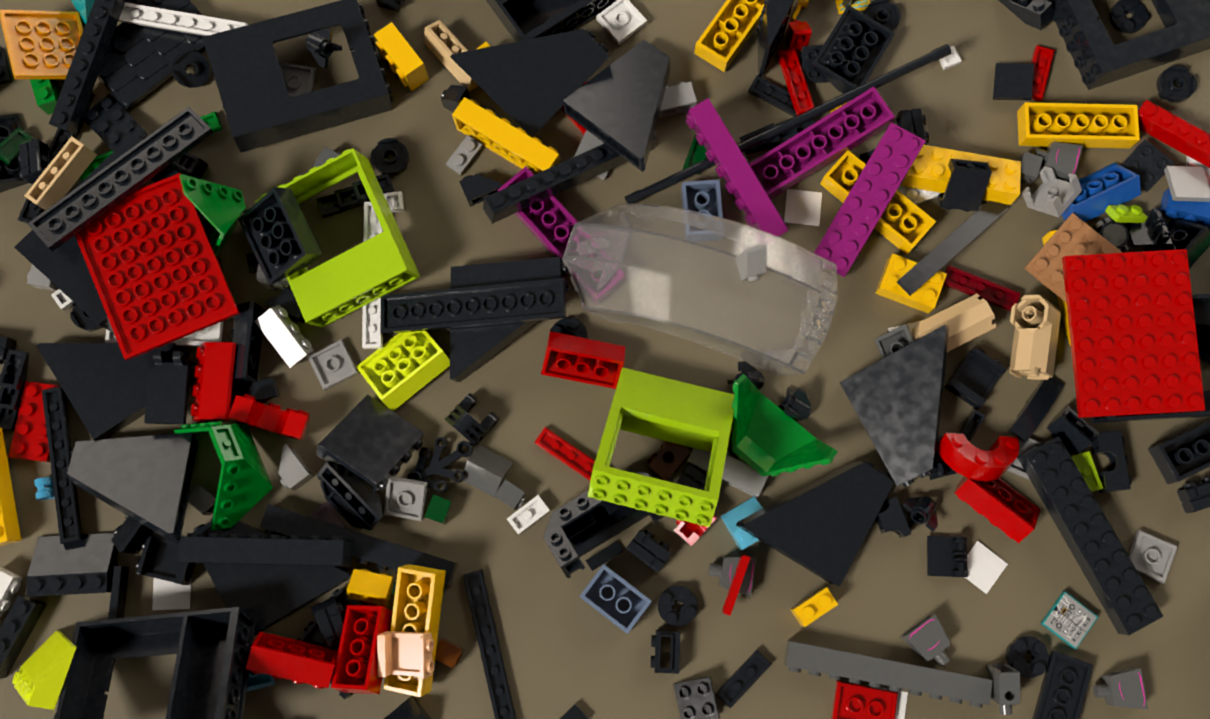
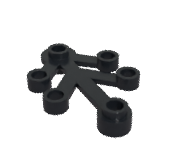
M443 437L437 438L430 466L425 470L426 460L432 456V451L427 447H422L419 450L416 468L407 475V479L415 480L419 476V481L428 482L427 487L435 488L441 493L448 490V483L443 480L437 482L428 479L429 476L436 474L451 478L458 483L463 482L465 474L462 471H452L444 467L462 456L470 457L473 454L474 447L468 441L459 442L455 452L441 459L443 450L448 447V441ZM444 440V445L440 447V441ZM465 447H469L467 453H464ZM427 450L428 454L423 456V452ZM460 473L461 478L457 480L456 475ZM444 483V488L440 490V484Z

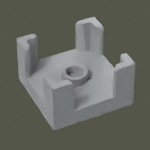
M1044 166L1039 173L1043 182L1033 195L1030 188L1026 187L1022 195L1028 208L1060 217L1081 193L1082 189L1077 175L1069 173L1070 182L1056 179L1052 168Z

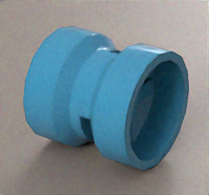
M52 477L34 480L35 487H37V492L35 493L36 500L55 498Z

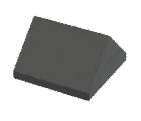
M908 324L874 339L882 359L915 341Z
M479 445L467 460L463 471L465 474L464 482L495 498L494 495L503 484L514 463Z

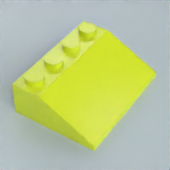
M426 331L403 332L395 335L383 345V349L376 350L357 365L356 368L381 401L391 411H394L450 366V359Z
M56 630L20 667L19 672H16L13 677L12 684H14L15 689L28 706L55 709L76 650V646L60 631Z

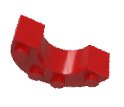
M244 394V397L236 395L228 418L275 434L303 440L310 420L308 412L299 409L296 411L287 408L285 411L280 409L281 406L269 403V406L255 401L256 397Z
M945 433L938 443L937 451L945 463L962 476L977 481H992L1001 477L1016 460L1019 454V441L1017 437L999 436L989 451H985L973 446L964 434Z

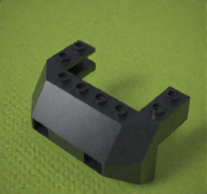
M628 471L650 477L648 473ZM587 490L552 512L543 538L566 577L570 578V574L580 568L582 570L585 568L580 559L581 556L650 515L655 525L659 523L658 520L665 516L587 497L589 491Z

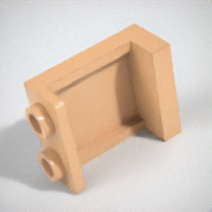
M386 631L377 635L378 677L408 675L420 676V679H425L431 676L434 671V661L432 660L434 641L432 633Z

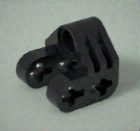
M469 393L444 420L471 444L476 446L492 430L500 418L494 412H491L479 424L468 414L478 402V398Z

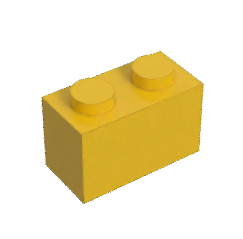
M354 569L346 590L348 599L387 607L394 587L393 577L386 573H372L367 569Z
M822 587L790 610L802 627H806L836 607L838 603L828 588Z

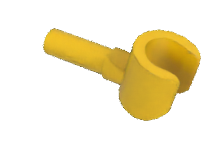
M809 0L798 1L796 10L791 18L792 20H796L801 7L807 8Z

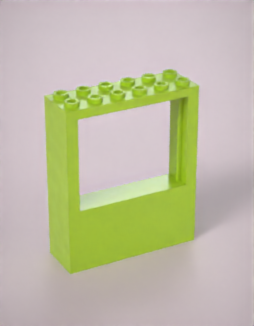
M354 148L347 149L340 156L330 158L325 164L313 167L308 173L293 178V181L278 186L279 188L291 189L299 204L358 173L384 231L309 271L305 267L287 277L305 322L320 328L420 277L368 158ZM267 193L261 195V197H260L258 200L255 201V204H256L262 197H264Z
M622 367L594 463L587 497L710 527L719 499L734 409H732L734 394ZM619 430L711 452L704 490L610 467Z

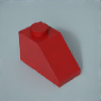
M795 20L788 23L786 29L788 49L795 48L797 51L802 50V46H808L812 29L807 21Z

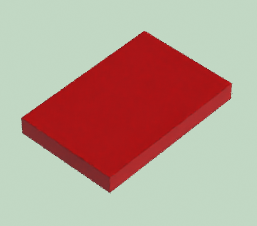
M836 681L831 719H895L898 692Z

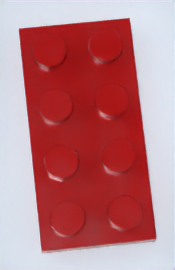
M25 381L9 457L50 463L42 390L61 387L60 385Z

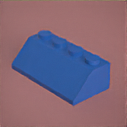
M1112 163L1079 179L1082 191L1062 213V217L1066 220L1074 213L1082 221L1086 222L1105 213L1108 205H1119L1131 201L1133 198L1141 195L1140 176L1116 163Z

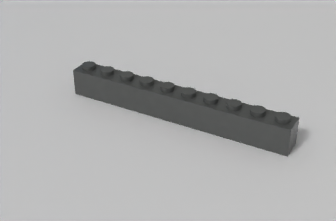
M787 641L784 665L789 666V671L801 673V669L809 670V674L821 677V673L829 674L830 679L841 680V677L849 678L851 683L861 684L862 680L869 682V686L881 688V685H888L889 690L901 692L903 688L908 689L909 694L922 696V692L930 694L929 698L942 700V696L950 697V702L962 704V700L970 701V706L982 708L983 704L990 705L993 682L990 679Z

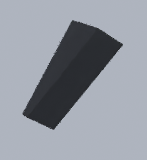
M973 408L959 434H964L970 442L986 416Z
M616 541L585 561L591 571H594L622 553L623 550Z

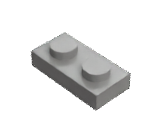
M467 135L446 162V166L462 176L482 150L483 145Z

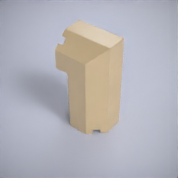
M975 294L919 322L912 329V336L916 341L941 326L948 325V353L995 329L996 323L992 325V320L995 319V316L985 299L979 300L978 297L980 295Z
M1024 295L1021 298L1022 301L1018 304L1015 303L1011 309L1010 322L1015 326L1009 373L1022 378L1023 374L1030 380H1048L1054 374L1061 313L1057 306L1040 295Z

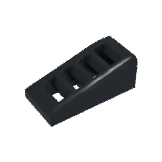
M188 152L180 157L176 163L174 162L180 171L198 179L202 177L208 166L201 158Z

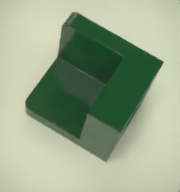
M433 494L424 517L446 525L448 520L446 516L451 506V501Z

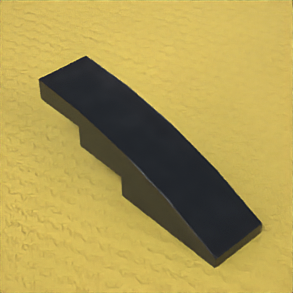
M814 119L744 152L747 155L779 146L814 124ZM772 123L739 137L740 141L743 142L776 125Z
M388 173L376 176L383 193L394 191ZM361 181L352 183L350 187L334 191L335 194L316 199L322 218L364 205V202H370Z
M9 349L0 375V427L3 430H15L25 381L27 380L28 352Z
M1055 377L1042 380L1025 402L1026 405L1017 415L1018 418L1008 431L1022 442H1027L1051 408L1064 384Z

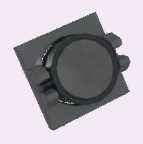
M1107 217L1091 227L1122 253L1135 247L1129 238L1127 228L1123 224L1115 222L1111 217Z

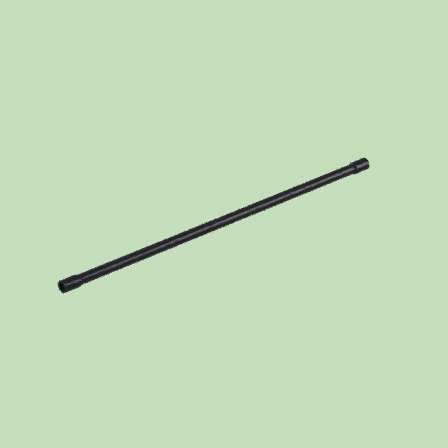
M948 44L936 48L918 59L738 143L737 146L741 152L746 151L853 100L872 87L878 88L933 61H938L950 55L951 48ZM707 158L644 189L637 190L624 198L630 207L648 196L714 166L715 163L714 161L710 162Z

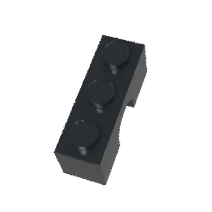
M1120 430L1099 432L1091 444L1093 454H1103L1110 462V467L1107 471L1098 473L1103 486L1099 493L1131 489L1132 480L1127 470L1128 458L1124 453L1123 447L1125 441Z

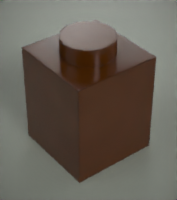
M442 638L440 641L437 640L435 659L451 668H455L464 648Z

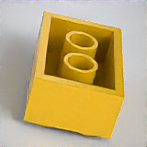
M392 22L374 34L376 39L375 45L379 50L378 53L383 60L388 61V66L392 72L398 74L399 80L404 87L408 86L413 91L429 80L424 63Z
M892 253L887 259L875 294L929 314L936 306L947 274L938 271L909 296L897 281L912 269L917 262Z

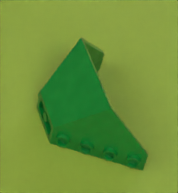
M180 174L183 194L216 228L208 238L216 257H218L238 226V219L243 215L246 208L242 190Z
M742 374L734 381L732 387L734 392L732 409H734L732 420L733 433L731 435L732 451L761 476L771 475L774 477L782 472L792 473L800 468L809 469L815 465H827L833 461V458L838 453L836 449L816 439L795 420L786 415L783 410L764 396L746 375Z
M222 421L181 425V429L174 430L175 434L209 431L222 465L211 529L212 531L231 528L273 488L249 427L244 423L222 424Z

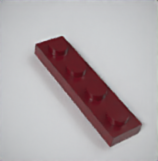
M950 265L946 268L945 273L947 275L943 283L944 286L970 296L978 294L980 295L978 299H985L987 303L1010 312L1012 306L1018 303L1021 295L1019 292Z

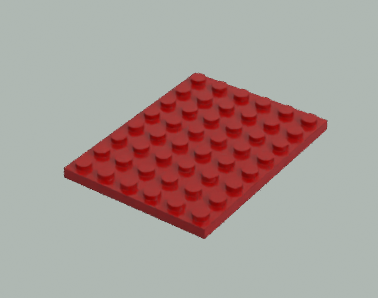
M181 173L134 191L75 235L125 360H130L240 314L197 209L183 194L180 180Z
M1187 249L1062 257L1078 418L1205 411Z

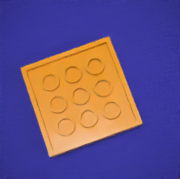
M0 10V20L14 79H66L83 33L79 12Z

